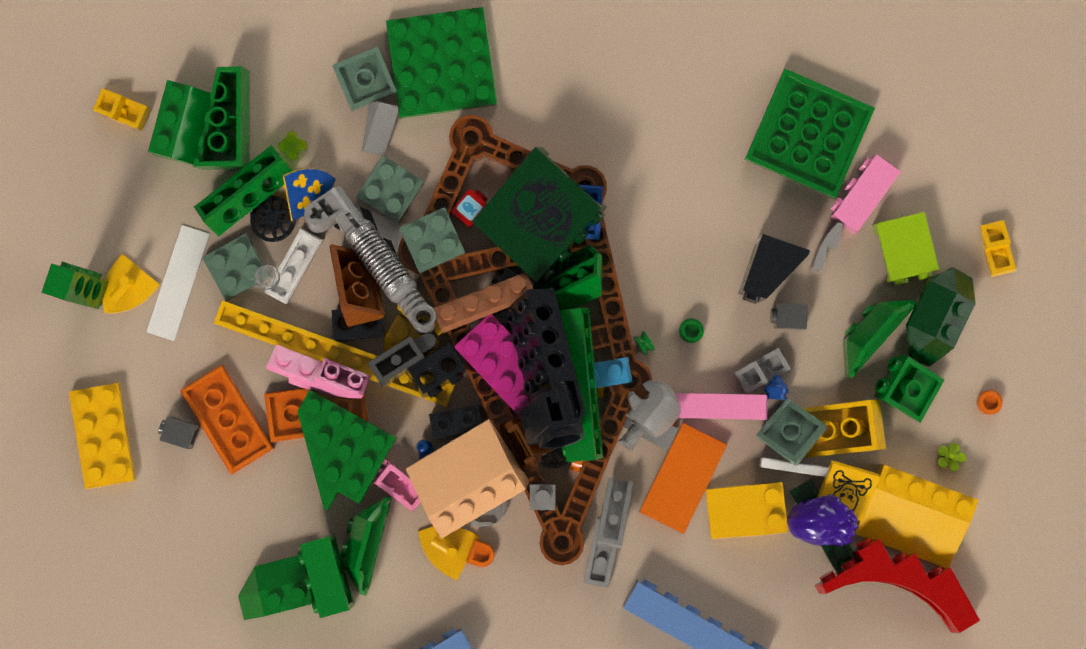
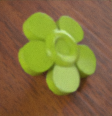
M956 443L950 444L949 450L946 446H941L938 449V454L942 457L938 459L937 463L941 468H945L949 464V470L955 472L959 469L958 463L965 462L966 455L962 452L958 453L960 446Z

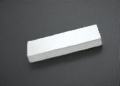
M300 228L265 293L287 305L323 240Z
M766 457L759 458L758 464L759 467L822 477L826 476L829 468L805 463H798L795 466L789 461Z

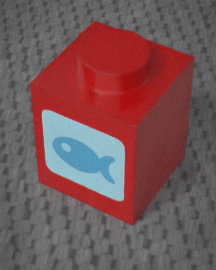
M469 189L450 212L466 227L471 229L475 225L472 221L486 206L488 198L479 190H476L474 193Z

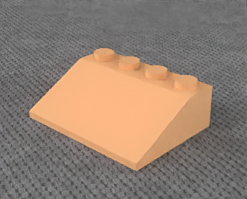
M490 418L406 468L425 513L441 539L526 490L530 482Z

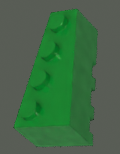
M242 66L217 67L210 94L211 101L208 112L205 114V126L203 134L199 139V150L193 167L201 170L242 169L250 162V71Z

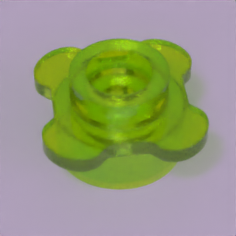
M295 131L288 132L283 141L278 143V149L284 151L292 161L297 160L299 153L302 150H306L308 146L305 140L297 137ZM295 144V147L291 148L290 145Z

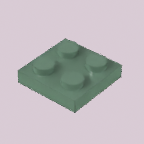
M378 46L332 65L352 112L369 105V102H377L397 92Z
M382 156L356 197L399 224L425 182L387 157Z
M445 207L399 227L420 274L465 254Z
M247 234L202 257L225 301L270 278Z
M787 398L756 436L761 442L797 466L827 430V426Z

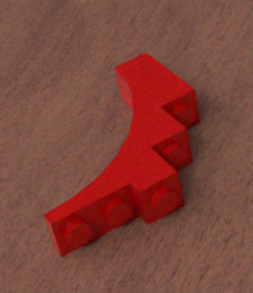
M868 537L856 544L858 548L852 551L856 561L853 558L840 565L841 570L836 573L833 571L825 573L820 577L821 581L814 585L819 594H828L843 586L859 582H880L894 585L912 593L927 603L940 616L951 633H961L980 621L951 568L937 566L926 573L916 553L906 554L901 552L891 560L880 539L871 540Z

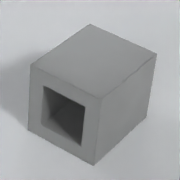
M530 483V510H555V483Z

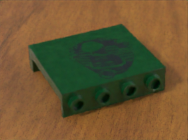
M535 147L472 221L536 283L544 280L547 282L556 273L554 268L559 262L564 263L571 256L572 247L576 243L579 245L586 239L589 234L587 230L592 224L596 226L604 218L605 214L603 212L607 208L606 205H600L549 158L548 155L550 153L543 147Z

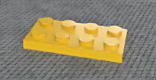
M120 383L69 391L85 489L135 481L136 477Z

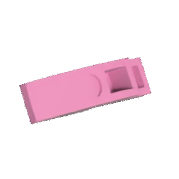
M277 344L266 367L268 370L288 377V383L315 392L346 398H362L371 377L324 358L323 362H320Z

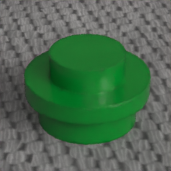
M686 319L679 327V335L687 343L698 342L704 334L703 325L697 319Z

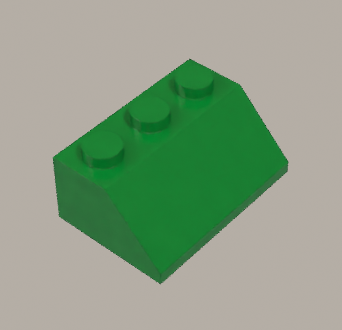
M167 80L148 152L154 156L193 165L195 158H197L200 136L203 134L204 119L209 109L211 93L190 85Z
M335 533L300 544L301 549L297 551L301 565L305 564L308 574H305L304 578L307 588H312L314 598L311 599L314 613H319V617L324 618L350 610L354 606V601L342 558L340 557Z

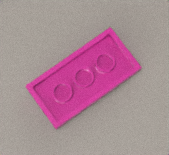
M491 314L486 316L454 347L520 417L519 412L529 404V399L524 391L522 371L518 367L517 350L513 345L512 335Z

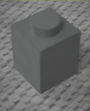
M777 303L775 308H771L770 323H774V329L806 330L808 304Z
M167 416L166 420H162L158 430V434L161 435L160 441L185 449H193L200 425Z

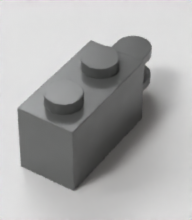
M426 333L416 340H413L410 336L368 362L369 368L382 388L406 374L407 369L423 360V355L435 348L436 339L431 333Z

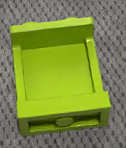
M925 212L877 223L872 226L874 235L878 236L888 275V278H886L887 283L894 281L895 286L909 283V278L918 276V279L922 280L933 277V272L939 270Z

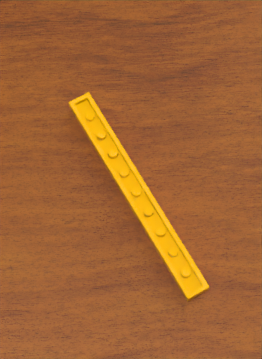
M221 301L213 324L275 346L276 344L320 362H323L324 358L367 374L371 376L370 380L378 382L368 365V362L378 357L377 355L226 301ZM407 373L387 385L423 398ZM425 374L420 378V381L425 385H430L435 380L430 374ZM449 382L442 387L443 391L433 398L427 396L424 399L447 407L455 384L451 385Z

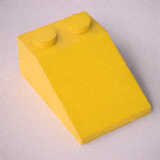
M865 400L803 408L827 426V430L805 455L806 458L886 449L880 400Z
M775 481L705 490L711 539L788 532L783 482Z

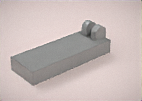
M613 477L608 478L597 544L621 548L633 481L625 482L616 480Z
M597 516L584 583L608 588L617 548L596 543L601 517Z

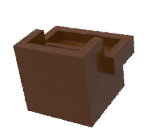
M519 417L499 427L522 471L543 461L542 456L554 450L539 448V444L528 445Z

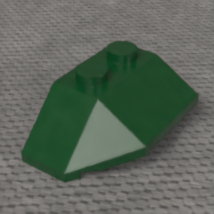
M951 267L947 271L927 280L906 323L909 346L908 356L930 367L954 349L976 304L973 278Z

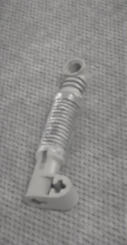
M340 186L329 190L305 208L304 217L306 224L312 232L322 233L335 224L340 226L346 234L345 240L354 249L353 251L359 256V259L364 263L369 273H372L371 276H374V279L377 280L376 282L382 287L381 289L384 290L388 299L400 305V309L407 315L406 317L417 333L424 335L435 330L437 325L436 313L425 302V299L421 297V294L416 289L417 283L409 275L404 265L401 264L402 262L396 257L397 255L391 251V248L386 244L384 238L381 237L379 231L376 230L369 220L364 219ZM324 206L331 214L329 217L325 212H322ZM317 215L318 217L322 218L318 220L317 218H314V216ZM422 315H427L431 318L426 324L419 323L417 319Z

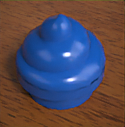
M774 375L773 379L764 387V393L768 395L767 399L786 400V393H789V389L780 376Z

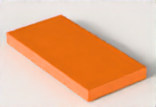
M223 364L180 390L231 475L275 449Z
M298 388L264 393L270 442L304 438L297 411L306 397L308 389ZM365 391L362 398L338 397L315 392L369 422Z
M682 423L639 512L684 534L727 444Z

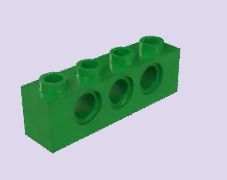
M271 145L195 205L194 208L202 221L217 236H220L284 185L283 175L293 170Z
M62 261L60 266L51 263L41 293L64 301L99 309L109 281L101 279L102 274Z

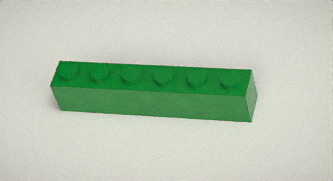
M589 308L560 310L584 404V416L581 422L585 434L581 441L562 447L563 455L566 457L567 462L602 459L603 451Z

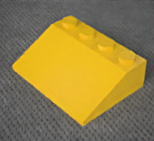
M879 464L876 473L879 474L880 479L863 521H858L857 523L859 527L855 529L856 535L864 538L870 537L871 540L880 539L883 545L907 554L916 553L920 559L949 568L972 521L979 500L890 466Z

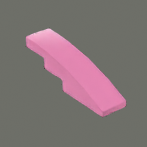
M675 393L681 406V413L678 418L767 420L768 395Z
M386 458L373 482L413 512L419 505L420 499L410 477Z

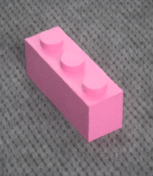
M877 154L872 159L868 157L859 168L862 171L857 179L853 177L845 187V190L848 191L843 199L839 197L831 207V210L834 212L830 218L837 223H842V226L853 234L860 230L901 172Z

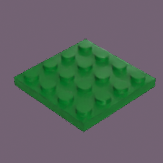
M483 7L386 20L400 119L497 105Z
M784 69L744 160L836 199L875 107Z

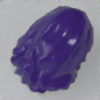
M831 494L812 500L808 499L792 507L787 517L788 528L795 538L818 546L840 545L843 547L844 544L852 543V536H856L855 529L859 527L856 523L857 515L854 511L841 502L839 497Z

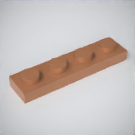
M522 273L433 309L436 313L442 333H445L510 307L526 290L533 289L527 273Z

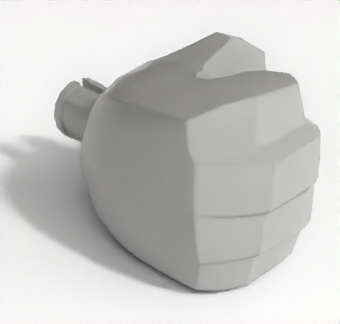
M649 380L643 384L650 393L647 399H641L633 391L627 395L631 408L626 413V417L631 421L632 425L619 442L630 451L633 450L644 434H648L653 438L659 437L668 431L679 417L681 406L669 385Z

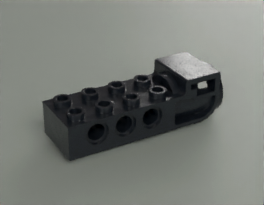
M554 288L526 290L507 309V322L511 326L512 342L518 355V367L522 371L524 391L529 399V404L519 412L528 445L539 444V448L545 449L562 448L575 444L585 437L581 422L584 416V404Z

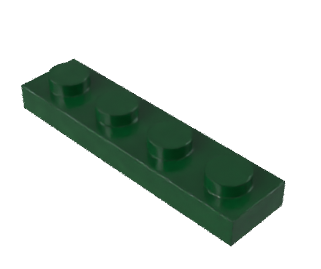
M812 479L789 491L796 504L808 499H815L819 494ZM849 543L847 545L844 544L843 547L840 545L821 546L835 572L842 569L840 565L853 558L856 561Z

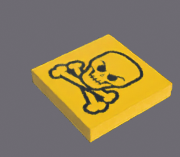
M831 460L817 497L829 494L839 497L841 502L854 511L857 515V520L863 521L880 476L878 473Z

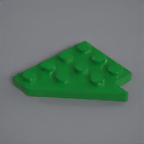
M309 390L297 412L323 508L329 511L338 493L361 504L397 438L314 391Z

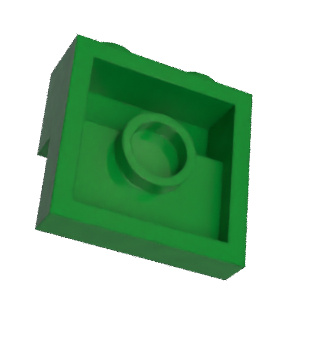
M898 353L897 356L889 360L887 364V369L889 370L885 378L877 381L875 385L877 392L874 397L921 423L945 379L912 358Z

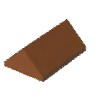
M331 244L329 248L340 308L347 326L350 327L383 319L385 313L377 280L374 279V276H371L372 273H369V270L366 269L359 256L353 251L354 249Z

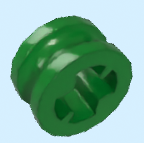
M644 331L641 332L640 337H633L644 356L647 355L649 350H655L654 345Z

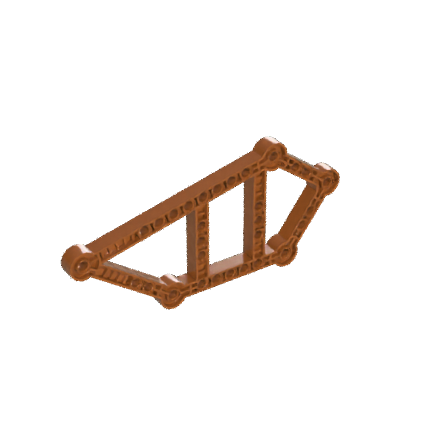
M467 115L459 118L452 125L449 133L450 145L453 150L424 216L436 211L435 204L439 200L448 202L446 211L449 217L451 216L450 211L456 205L474 162L486 158L515 171L520 164L511 163L510 156L513 153H521L525 159L531 151L493 135L489 123L480 116ZM467 134H477L479 137L478 141L472 145L466 143L465 137ZM555 162L577 184L586 182L592 186H603L602 202L604 201L607 192V182L603 173L597 168L590 165H579L571 169ZM452 177L456 178L459 182L458 186L453 190L447 189L445 187L446 180ZM604 218L601 220L600 227L603 239L598 243L585 239L579 245L576 243L571 251L574 253L591 245L600 254H604L608 258V264L603 267V279H611L614 283V288L611 291L602 290V295L598 297L604 324L591 327L593 350L610 347L612 360L628 357L630 371L636 378V385L630 389L626 388L623 384L607 386L611 396L600 420L601 440L607 446V454L602 459L583 462L562 513H560L556 503L555 510H534L543 529L539 542L541 552L548 561L562 566L573 563L583 552L584 538L580 528L626 421V413L631 408L627 395L633 391L641 399H644L649 392L643 384L649 380L652 381V375L648 367L641 361L636 360ZM402 237L398 246L401 262L410 271L420 274L404 237ZM493 247L463 254L421 273L420 276L435 307L457 299L449 282L519 266L507 255L504 264H494L492 261L493 255L497 252H504L499 247ZM441 289H446L450 294L449 299L443 303L437 301V292ZM609 302H615L619 305L620 311L617 315L612 316L606 312V305ZM468 323L447 332L455 346L458 343V337L463 333L468 334L472 329ZM621 326L625 330L623 339L616 340L612 337L611 330L613 327ZM457 351L488 417L511 451L499 428L502 424L515 419L509 405L493 388L489 392L481 391L479 382L483 379L476 370L471 369L468 361ZM494 400H499L504 405L503 412L498 415L490 411V404ZM607 420L616 422L617 430L615 433L607 434L603 430V424ZM538 465L523 471L530 481L526 490H524L529 502L530 483H546ZM560 535H564L569 539V544L564 549L558 548L554 543L555 539Z

